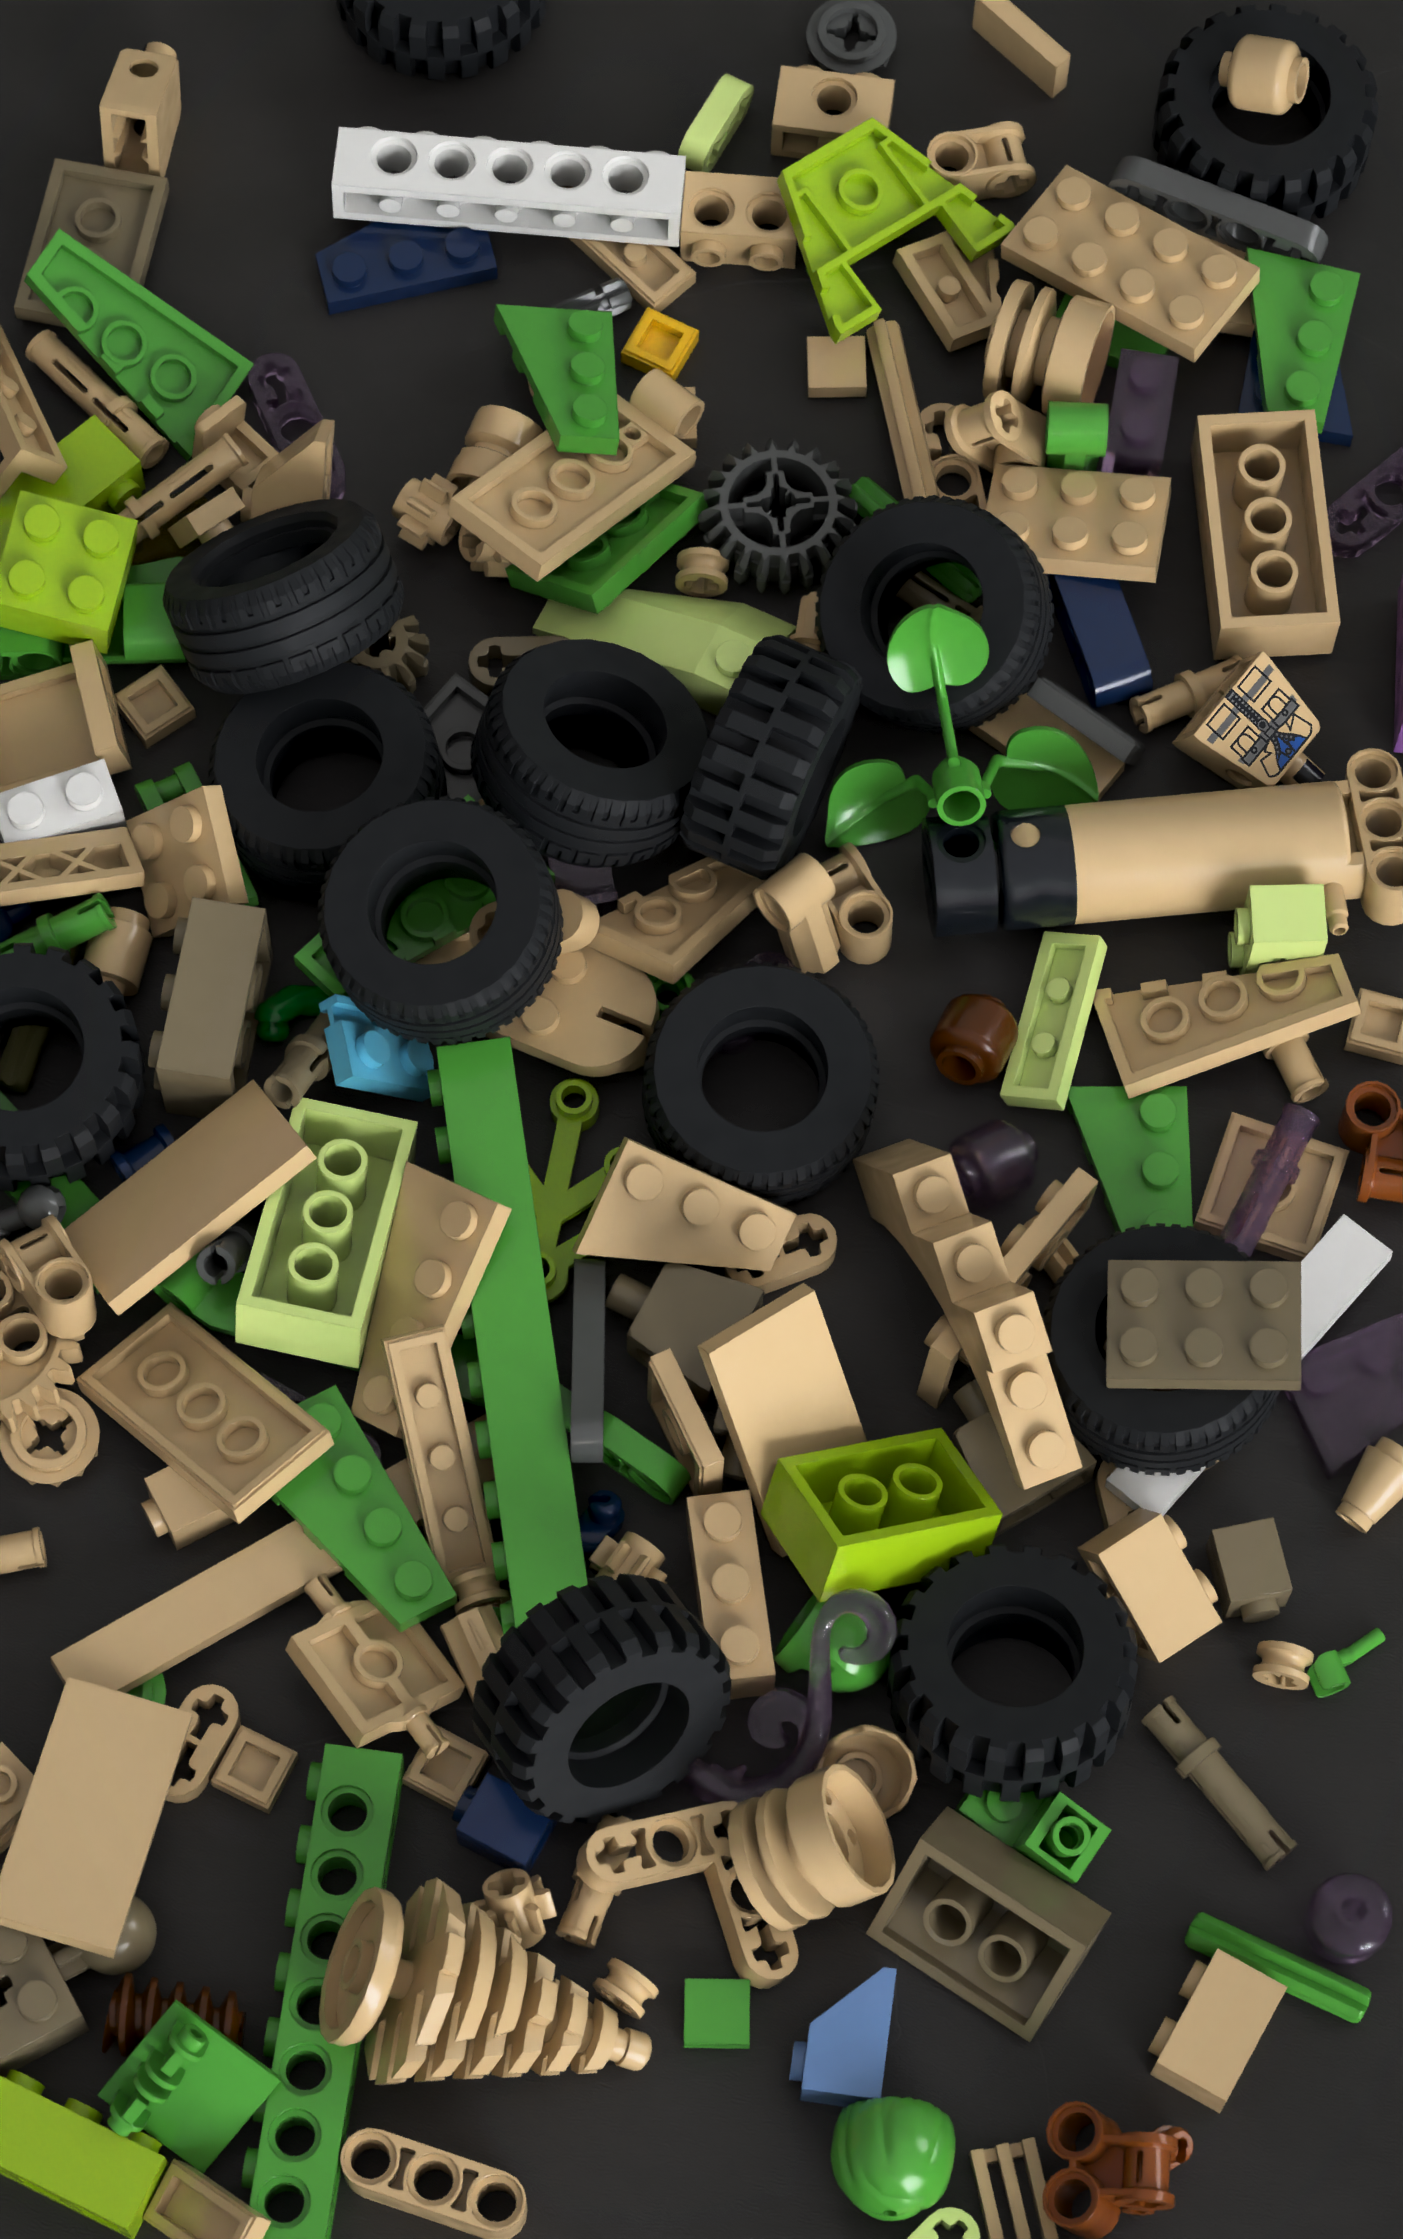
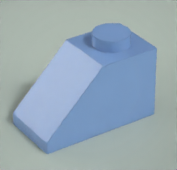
M887 1967L880 1969L813 2020L809 2026L807 2042L794 2040L789 2080L802 2082L800 2101L847 2107L849 2103H855L860 2100L866 2101L876 2097L881 2098L897 1969Z

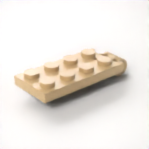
M655 368L639 381L632 393L630 402L617 394L620 438L617 455L558 452L548 431L545 430L451 497L447 515L538 582L695 466L697 459L696 451L683 443L681 439L699 422L705 404L663 371Z

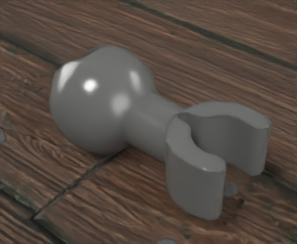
M34 1184L26 1188L21 1193L17 1204L0 1210V1240L24 1227H29L32 1230L41 1227V1219L51 1214L59 1222H62L67 1208L66 1199L61 1191L52 1185L45 1187Z

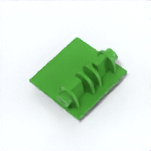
M175 1999L98 2092L97 2096L110 2105L111 2115L107 2122L115 2133L127 2137L131 2132H140L143 2129L198 2171L204 2173L280 2083L282 2078Z

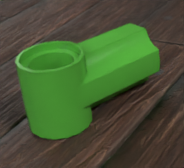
M1048 401L1045 430L1046 467L1096 471L1099 457H1105L1109 420L1108 403Z

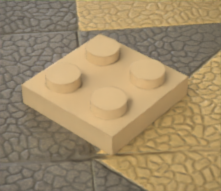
M221 785L201 786L126 821L128 832L145 871L144 886L141 889L144 897V906L148 919L151 922L150 928L153 938L174 935L178 918H188L192 897L240 905L249 903Z

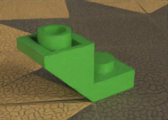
M984 1790L981 1798L965 1793L954 1809L1046 1871L1071 1884L1077 1883L1112 1831L1060 1791L1055 1796L1040 1800L1035 1798L1034 1791L1023 1792L1020 1795V1802L1000 1801V1792Z

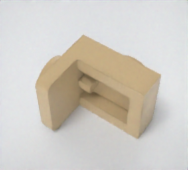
M236 395L222 406L218 404L212 405L198 418L194 426L195 435L192 458L220 440L222 435L228 433L249 463L228 476L220 485L226 490L233 487L242 500L244 487H253L261 467L279 453L244 421L247 403ZM208 466L204 470L209 473L212 467Z

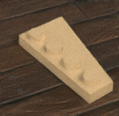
M1078 1167L1065 1184L1056 1179L1049 1185L1035 1206V1210L1040 1213L1028 1228L1018 1224L1000 1247L1011 1282L1027 1288L1032 1279V1275L1027 1272L1032 1266L1036 1270L1041 1271L1053 1254H1055L1090 1208L1099 1182ZM945 1314L935 1323L924 1341V1344L930 1347L916 1393L917 1396L935 1409L938 1408L950 1392L947 1387L955 1363L959 1360L967 1367L970 1365Z

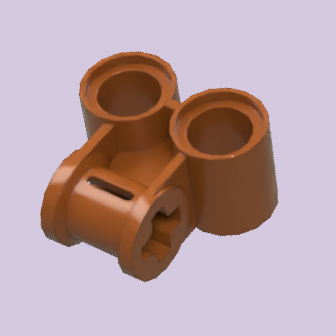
M1365 1081L1356 1085L1349 1092L1338 1123L1339 1135L1343 1143L1351 1150L1363 1154L1357 1184L1356 1202L1366 1203L1369 1198L1403 1204V1109L1401 1108L1400 1099L1396 1092L1387 1084L1379 1081ZM1361 1109L1372 1110L1381 1116L1384 1123L1378 1126H1369L1362 1123L1357 1118L1355 1112Z
M1073 2101L1064 2103L1054 2111L1049 2118L1046 2129L1047 2142L1054 2153L1069 2162V2168L1061 2169L1052 2175L1044 2187L1042 2195L1043 2208L1050 2220L1079 2238L1100 2239L1109 2234L1118 2223L1120 2207L1140 2210H1168L1175 2207V2196L1169 2192L1171 2153L1178 2150V2139L1176 2137L1154 2132L1122 2133L1116 2122L1084 2102ZM1094 2124V2140L1089 2147L1077 2152L1075 2142L1078 2133L1085 2126ZM1090 2190L1092 2198L1090 2207L1082 2216L1073 2218L1071 2208L1074 2199L1081 2192Z

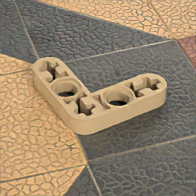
M720 1801L607 1826L596 1831L582 1845L576 1858L577 1871L585 1884L601 1893L617 1892L704 1872L734 1968L741 1979L750 1980V1986L758 1989H769L783 1981L796 1967L799 1954L793 1930L779 1931L768 1923L759 1932L757 1926L746 1932L743 1927H750L759 1923L763 1918L757 1910L741 1908L731 1895L732 1881L738 1879L734 1866L729 1870L724 1868V1865L731 1859L729 1840L727 1837L717 1838L714 1829L721 1823H723L725 1829H728L730 1812L738 1802ZM658 1831L673 1833L683 1846L682 1859L678 1862H668L658 1856L653 1848L654 1833ZM604 1846L610 1856L628 1853L635 1846L636 1856L624 1860L614 1870V1873L609 1864L599 1865L596 1856L604 1849ZM762 1945L763 1949L767 1952L775 1951L778 1960L769 1966L765 1960L756 1961L753 1952Z

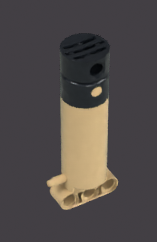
M1367 748L1352 755L1347 763L1345 780L1003 810L994 812L990 816V821L986 812H984L980 819L966 826L950 825L944 822L940 816L925 817L922 820L921 847L924 889L933 937L996 932L998 922L1001 929L1010 931L1229 911L1244 907L1250 885L1324 884L1326 921L1328 922L1330 932L1336 936L1345 934L1349 929L1347 899L1360 898L1365 914L1374 922L1389 926L1403 923V776L1397 759L1389 752L1381 749Z

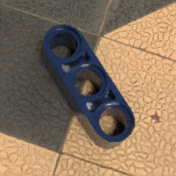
M1045 574L1048 577V587L1053 596L1051 603L1054 604V612L1091 707L1094 709L1153 691L1150 665L1119 581L1114 579Z

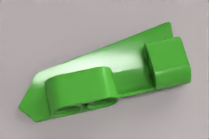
M177 556L130 567L108 653H101L107 664L187 662L164 609L162 599L166 581L171 571L183 557ZM0 627V680H16L72 663L69 646L72 645Z

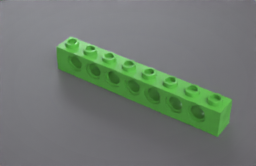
M325 1743L322 1763L312 1761L310 1765L306 1800L316 1801L312 1826L301 1824L295 1861L298 1864H305L302 1888H291L289 1891L285 1927L295 1928L291 1953L280 1952L278 1957L274 1991L284 1992L280 2018L270 2016L268 2019L263 2051L264 2056L274 2057L272 2071L282 2079L253 2114V2122L263 2123L259 2149L247 2148L242 2173V2188L252 2189L249 2206L272 2221L263 2239L331 2238L342 2169L340 2157L342 2147L347 2138L362 2040L348 2046L328 2043L321 2035L320 2024L315 2025L305 2022L300 2017V2010L308 1999L314 1996H321L322 1984L328 1960L320 1959L311 1953L310 1948L314 1939L325 1932L338 1933L351 1906L364 1890L372 1887L386 1890L403 1786L402 1778L405 1773L404 1759L401 1753L364 1748L357 1749L356 1747ZM344 1806H357L366 1812L365 1822L353 1831H341L331 1823L335 1812ZM343 1868L355 1874L357 1877L356 1883L345 1894L331 1895L321 1888L322 1879L333 1869ZM307 2060L320 2063L326 2071L324 2079L317 2087L310 2090H301L289 2082L290 2073L298 2063ZM293 2126H305L315 2134L312 2147L306 2153L299 2156L287 2155L278 2148L279 2139L283 2132ZM285 2191L299 2194L304 2199V2207L301 2214L295 2220L280 2223L268 2216V2206L274 2196Z

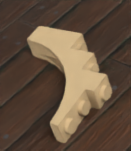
M906 1139L854 1158L853 1163L871 1217L885 1226L909 1254L941 1305L962 1346L1000 1436L1016 1485L1025 1490L1083 1468L1047 1353L1052 1352V1348L1034 1291L1010 1281L992 1221L969 1212L951 1153L912 1139Z

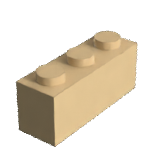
M750 1490L687 1497L686 1523L699 1620L724 1653L729 1663L730 1678L732 1680L730 1699L774 1694L776 1673Z

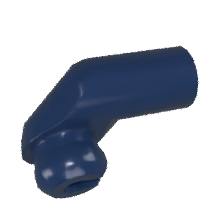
M600 1490L593 1493L588 1498L589 1507L578 1518L584 1556H591L605 1535L613 1538L622 1528L625 1513L622 1509L621 1498L612 1491Z

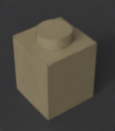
M1274 1517L1211 1530L1205 1549L1224 1619L1242 1616L1243 1622L1254 1623L1277 1616L1280 1613L1279 1608L1286 1606L1293 1588Z

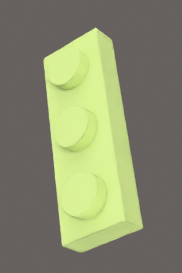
M1044 931L1018 1025V1039L1011 1052L1000 1091V1096L1007 1106L1064 1111L1108 948L1100 935Z

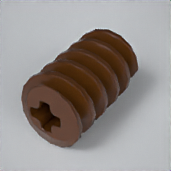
M126 1972L111 1997L104 2027L102 2053H106L111 2048L117 2037L121 2056L128 2057L175 1999L242 2048L246 2027V2012L239 2011L236 1991L229 1990L220 2007H213L211 1989L208 1986H203L194 2003L187 2002L184 1982L177 1981L169 1997L162 1998L159 1978L151 1977L143 1993L140 1994L135 1991L133 1973Z

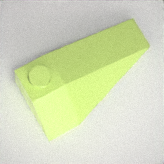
M626 588L599 614L548 599L532 631L533 634L538 636H561L569 640L591 639L614 643L639 652L660 664L686 687L699 705V708L718 716L734 680L738 678L743 664L748 656L752 655L757 643L762 641L764 637L782 635L789 638L790 635L796 632V626L745 603Z

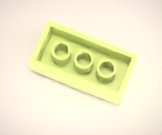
M302 1097L300 1103L292 1109L289 1124L317 1158L266 1198L236 1302L235 1343L359 1369L368 1336L406 1161L415 1164L418 1122Z

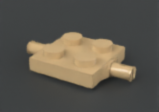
M326 1574L320 1575L319 1579L317 1577L312 1579L305 1586L304 1592L309 1595L323 1614V1617L316 1625L290 1637L285 1649L287 1654L357 1749L391 1732L408 1730L427 1759L433 1758L434 1755L438 1756L448 1747L449 1741L443 1736L429 1715L433 1711L460 1698L466 1686L420 1623L400 1633L369 1600L345 1602Z

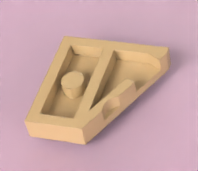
M948 231L896 250L892 262L948 352L988 338L993 320L1002 306L1001 297L997 293L1000 276L998 259H994V249L970 262Z

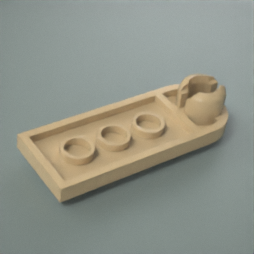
M469 932L414 963L439 964L464 955L473 948ZM585 946L580 950L561 954L556 958L558 963L556 969L551 972L552 978L549 983L543 985L545 989L542 994L536 996L534 1004L524 1008L525 1012L520 1017L516 1016L513 1018V1022L507 1026L504 1024L499 1026L500 1030L493 1034L491 1031L486 1033V1037L490 1039L510 1037L512 1048L576 1074L589 1077L609 1076L616 1073L633 1071L644 1065L648 1042L660 1017L659 1003L652 982L644 971ZM619 1025H633L640 1029L643 1035Z

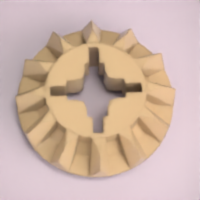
M57 1388L60 1398L58 1405L43 1399L37 1402L41 1417L38 1422L42 1426L46 1425L52 1431L59 1429L61 1426L63 1428L66 1427V1430L60 1436L64 1445V1455H61L59 1451L55 1452L49 1446L41 1450L34 1449L39 1444L40 1439L36 1424L34 1423L35 1420L26 1413L22 1412L16 1415L17 1431L13 1433L6 1427L3 1420L1 1421L0 1451L9 1469L24 1478L31 1485L40 1483L59 1487L62 1482L75 1476L82 1477L85 1468L94 1457L98 1456L101 1431L96 1414L81 1396L72 1391Z

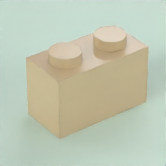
M1139 1507L1077 1549L1089 1570L1107 1584L1105 1598L1108 1599L1112 1596L1119 1598L1128 1613L1126 1626L1135 1631L1138 1656L1161 1663L1222 1623V1620L1213 1606V1603L1218 1600L1214 1587L1201 1570L1197 1568L1192 1569L1182 1551L1187 1547V1541L1179 1526L1167 1514L1162 1516L1161 1513Z
M1218 1948L1209 1965L1196 1960L1178 1993L1189 2000L1178 2022L1167 2016L1165 2017L1148 2049L1149 2052L1159 2057L1150 2075L1220 2113L1282 1999L1287 1986Z

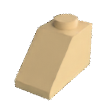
M322 419L261 467L253 487H244L242 502L245 507L240 510L241 522L290 505L330 499L335 420Z

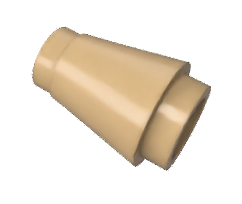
M1384 1436L1379 1439L1374 1447L1367 1445L1341 1500L1342 1503L1335 1511L1345 1522L1362 1533L1366 1534L1373 1524L1375 1525L1403 1498V1447Z

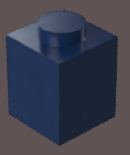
M489 1773L486 1774L478 1789L472 1785L466 1788L452 1816V1820L459 1823L456 1828L458 1844L505 1869H522L528 1874L531 1872L557 1824V1821L535 1814L528 1809L508 1783Z

